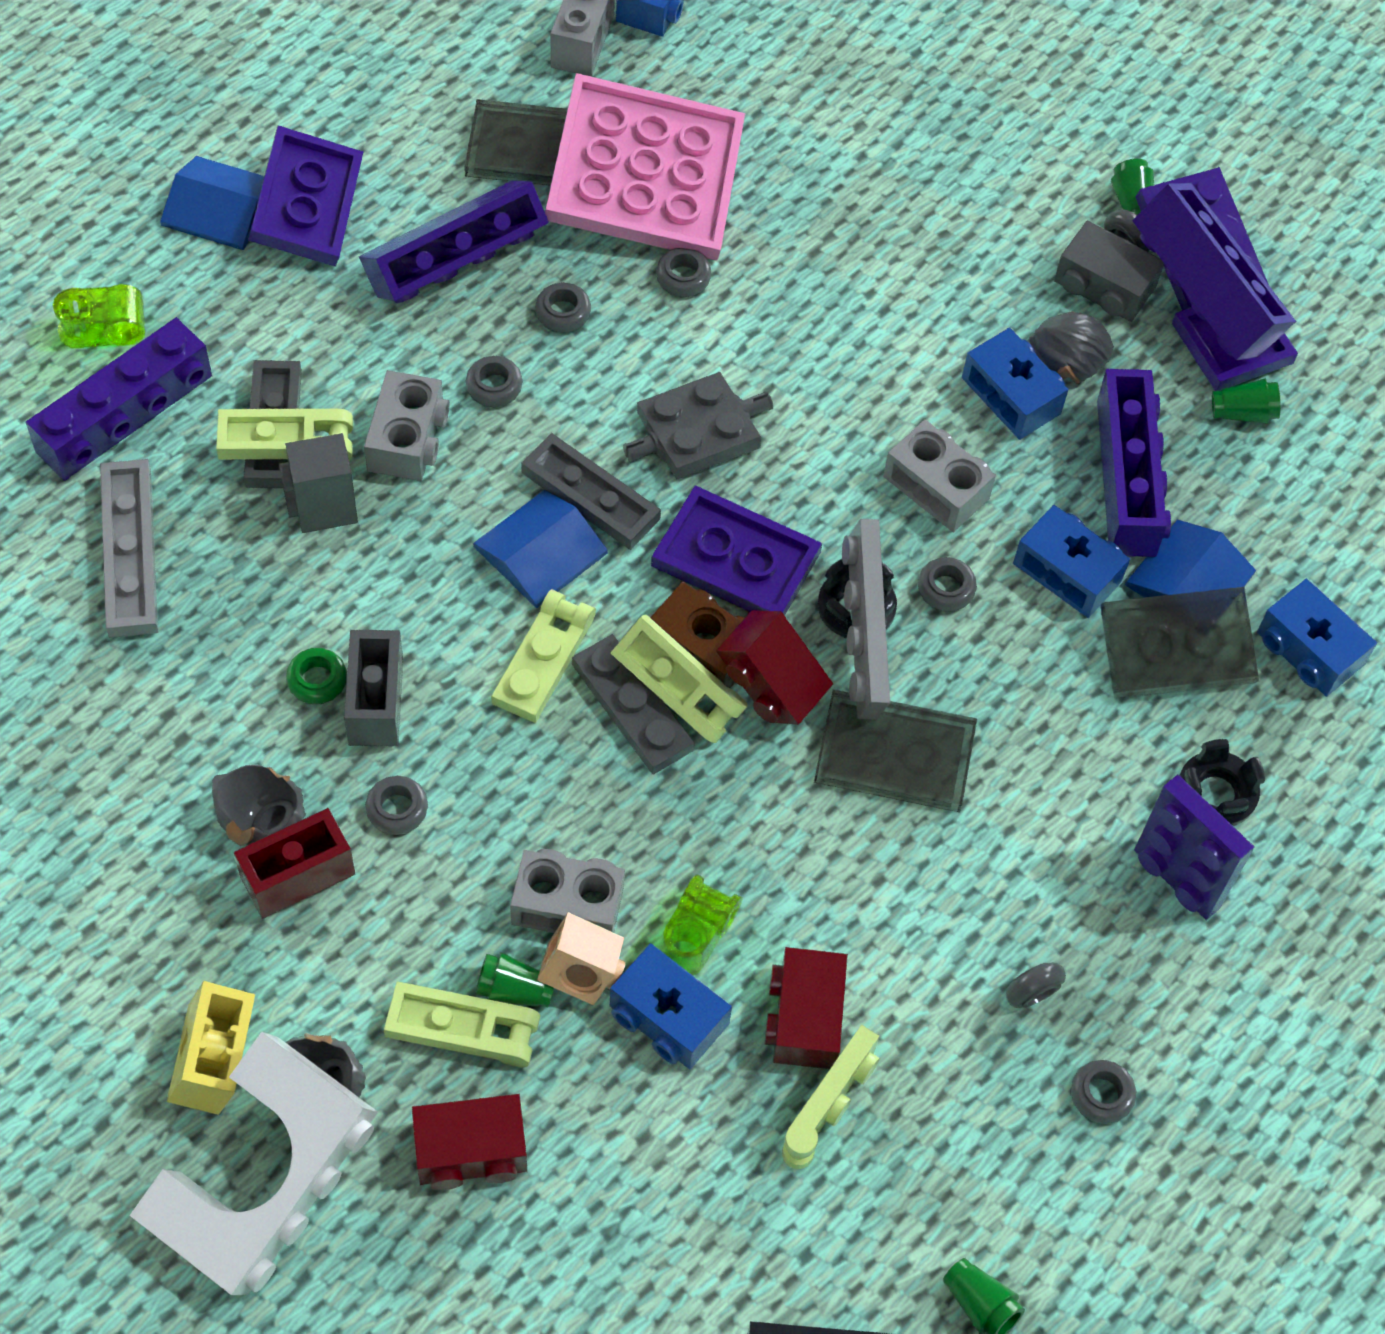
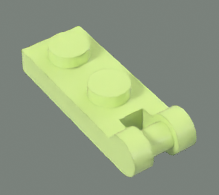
M338 408L218 409L216 445L218 460L288 459L285 443L323 437L315 436V431H326L329 435L343 433L350 461L352 459L353 444L348 439V434L353 430V415L348 410Z
M551 589L542 603L538 616L491 696L492 705L536 723L572 660V656H574L591 626L596 614V608L583 602L579 606L566 601L564 594ZM557 618L571 623L566 632L553 627Z
M643 615L637 620L611 652L619 662L681 718L712 743H717L726 732L724 726L732 717L738 718L748 706L746 701L737 692L726 687L647 615ZM706 695L717 704L709 714L698 706Z
M397 981L384 1027V1034L386 1038L495 1059L506 1065L524 1068L528 1067L530 1063L532 1048L528 1044L531 1033L537 1032L541 1015L537 1011L523 1006ZM496 1024L511 1028L508 1039L493 1036Z
M862 1024L788 1128L782 1149V1157L789 1167L803 1169L812 1162L818 1143V1133L826 1122L832 1126L839 1122L851 1102V1099L845 1096L855 1080L864 1085L876 1068L880 1058L874 1055L879 1035Z

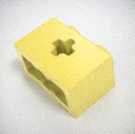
M207 981L202 982L188 1004L167 1102L217 1115L220 1114L235 1093L237 1083L230 1079L229 1076L243 1056L255 994Z

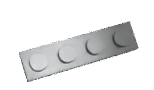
M149 460L100 463L105 616L108 636L111 638L158 633L152 483Z
M860 519L850 535L844 537L842 544V561L844 565H849L850 578L845 586L844 604L845 608L851 610L852 626L849 627L847 634V652L849 655H854L855 672L852 673L850 678L849 695L851 701L857 703V719L877 720L890 704L879 520Z

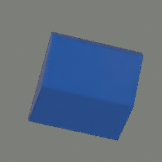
M195 156L175 174L160 220L161 226L244 251L248 243L264 176Z
M543 490L473 543V547L535 608L542 605L547 593L551 589L559 592L608 554L607 548L579 510L546 490Z
M1177 519L1171 526L1169 538L1162 539L1157 557H1146L1126 581L1125 586L1205 637L1250 581L1256 569L1222 532Z

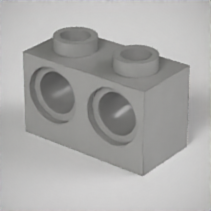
M563 0L550 33L551 68L592 77L614 17L615 0Z
M386 371L364 445L368 472L422 481L426 465L434 466L436 462L439 439L434 437L437 426L444 428L449 414L450 402L443 399L442 380ZM411 407H420L418 409H409ZM400 445H410V446L405 447V448H399V447H397V446H400Z
M924 420L888 452L883 477L954 533L990 499L996 474L990 470L989 466L982 459L971 456L957 445L949 433L942 429H937L927 420ZM918 458H925V459H928V460H930V461H923V460H920V459H918ZM954 486H961V487H964L965 489H964V490H963V489H958V488H955Z
M540 849L537 852L524 850L510 905L511 925L555 933L569 912L614 933L624 890L625 869L618 868L612 862L604 859L593 858L581 861L566 858L561 852L552 849ZM540 882H548L556 887L554 891L547 894L537 893L531 888ZM588 892H599L606 896V899L600 903L592 904L583 900L582 896Z

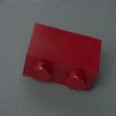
M751 611L716 650L727 665L726 672L729 677L745 689L754 702L753 708L755 712L769 723L799 725L834 684L781 611Z
M329 808L234 852L240 878L262 919L355 875L351 848Z
M785 947L782 965L772 964L769 995L779 996L777 1014L768 1013L764 1045L774 1046L773 1063L831 1069L840 1054L848 954Z
M520 1094L412 1106L420 1185L430 1184L431 1188L435 1190H450L463 1185V1180L485 1177V1181L488 1183H505L516 1179L517 1173L527 1172V1153Z

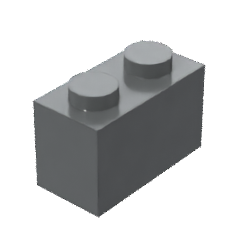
M1087 220L1062 253L1054 282L1062 285L1067 292L1073 295H1081L1100 305L1108 314L1120 316L1132 322L1156 289L1164 263L1159 257Z
M343 433L285 443L288 462L279 464L289 518L299 517L301 532L307 533L358 523L352 472Z
M350 630L344 712L349 746H399L403 651L400 630Z

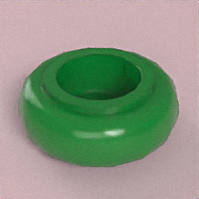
M310 648L301 651L291 660L286 671V683L290 692L298 700L308 704H324L334 700L342 693L347 683V669L343 660L335 652L325 648ZM314 667H322L331 673L329 678L320 684H310L302 679L304 673Z

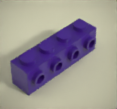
M512 180L358 257L376 296L381 299L392 300L395 303H401L417 296L420 293L419 288L431 282L438 284L455 277L458 274L457 269L469 263L479 264L491 259L497 254L495 250L507 244L516 245L532 238L535 235L533 231L548 224L549 221L532 181Z
M1192 183L1167 184L1132 220L1141 232L1140 238L1144 245L1152 252L1157 253L1167 267L1166 273L1173 283L1184 289L1192 300L1194 312L1202 320L1210 324L1219 336L1218 343L1220 347L1236 360L1259 357L1297 322Z
M175 317L27 420L26 425L35 452L63 481L67 480L211 378L212 372L206 345Z
M1106 369L1097 399L1108 541L1115 543L1126 556L1157 557L1162 539H1168L1171 532V514L1169 510H1165L1164 500L1167 494V473L1162 471L1161 468L1164 438L1163 433L1158 432L1157 425L1160 414L1159 394L1154 393L1152 370Z

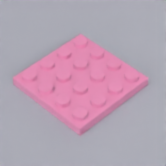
M576 73L545 210L548 221L669 250L675 248L696 250L706 258L718 261L745 113Z

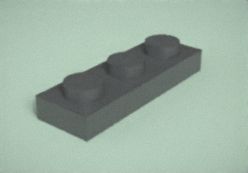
M254 360L250 409H299L302 377L301 362ZM245 459V487L284 488L279 464L287 463L288 459Z
M553 433L521 463L522 474L546 491L575 506L584 518L629 550H632L661 518L660 508Z
M611 634L572 656V666L652 775L693 752L695 743L663 700L611 654L612 650L619 643L616 637Z

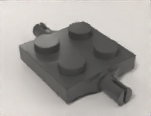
M721 372L637 402V413L647 429V436L623 444L625 456L631 463L634 460L655 453L668 464L676 479L683 478L761 448V436L750 420V417L767 410H772L773 401L771 396H768L767 391L745 400L740 399L739 396L733 393Z

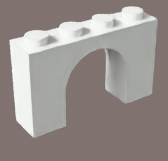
M264 1032L259 1034L229 1078L273 1110L280 1117L289 1133L292 1159L288 1175L282 1187L263 1205L252 1210L237 1212L223 1205L182 1172L162 1169L129 1215L230 1295H248L251 1290L258 1292L269 1281L276 1268L272 1261L284 1244L290 1246L303 1233L309 1222V1218L305 1216L317 1198L324 1199L337 1185L342 1174L338 1168L350 1151L352 1153L358 1152L368 1141L374 1130V1126L370 1123L378 1113V1111L280 1038Z

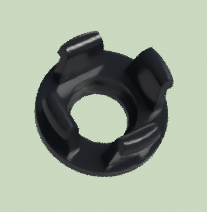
M840 559L825 574L827 580L823 583L819 592L818 611L822 621L831 631L847 638L849 627L852 626L851 613L840 602L844 598L846 583L850 580L849 565H844L842 559ZM882 562L885 624L887 630L896 615L897 598L891 584L894 574Z
M1216 739L1203 743L1201 752L1186 762L1179 776L1201 796V783L1205 779L1219 777L1226 780L1234 790V800L1224 801L1218 807L1210 805L1232 826L1240 824L1252 815L1258 805L1260 784L1265 782V772L1262 763L1258 757L1250 758L1245 762L1240 757L1229 753V742L1227 739Z

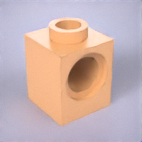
M568 912L548 942L537 980L591 1005H595L605 988L610 989L624 971L625 961L619 959L624 937Z

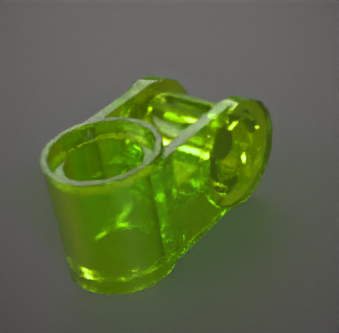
M118 284L111 287L69 288L58 293L54 298L52 305L54 314L60 320L57 331L60 341L65 346L77 349L110 345L129 346L141 342L145 337L143 295L134 286ZM74 300L77 301L79 312L77 313L74 312ZM74 325H79V337L75 334Z
M696 874L686 887L675 912L665 926L661 951L692 976L698 974L705 966L720 938L726 935L741 907L743 897L737 894L730 897L705 884L704 877ZM686 941L693 944L697 949L691 952H683L675 948L673 944Z

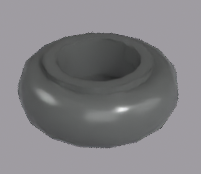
M1118 209L1107 216L1104 222L1105 230L1149 252V249L1140 238L1141 232L1132 221L1137 216L1135 213L1129 210Z
M675 248L665 253L660 258L656 268L657 281L661 287L669 294L678 297H692L701 293L708 286L712 276L710 263L706 257L696 250ZM678 267H688L696 273L689 277H680L674 274L672 270Z
M561 282L543 289L537 297L535 310L537 318L544 327L554 332L567 333L581 328L590 316L591 303L589 296L582 288L575 284ZM565 301L573 304L575 308L570 312L561 313L553 310L551 306L557 302Z
M493 355L483 357L474 362L467 372L465 383L467 391L474 401L483 406L495 408L505 406L514 401L521 392L523 380L520 369L514 362L505 357ZM490 375H500L507 380L505 384L499 387H489L481 382Z
M940 557L930 561L922 568L918 578V589L923 600L932 608L943 612H954L966 607L973 600L977 590L976 577L971 568L963 561L952 557ZM941 576H949L959 583L960 588L956 591L947 592L937 587L934 580Z
M397 775L386 777L377 782L368 792L365 807L367 817L375 828L383 833L400 835L409 833L422 823L426 817L428 801L427 795L419 783L409 777ZM394 795L405 796L412 802L407 811L396 815L384 811L382 805L386 799Z
M1051 962L1037 965L1025 971L1010 983L1006 990L1007 1001L1015 1008H1027L1050 997L1065 982L1066 973L1064 968L1058 963Z
M1107 1060L1090 1061L1082 1066L1073 1077L1071 1087L1073 1103L1083 1116L1093 1122L1101 1124L1118 1122L1126 1117L1135 1105L1137 1091L1134 1080L1125 1068L1115 1062ZM1098 1079L1109 1081L1117 1090L1118 1100L1109 1104L1099 1102L1090 1093V1082Z

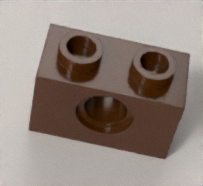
M682 581L650 618L726 687L731 688L735 682L727 674V665L716 650L745 618L733 616L720 607L709 593L701 589L695 590ZM709 633L715 636V638L702 639L696 635Z

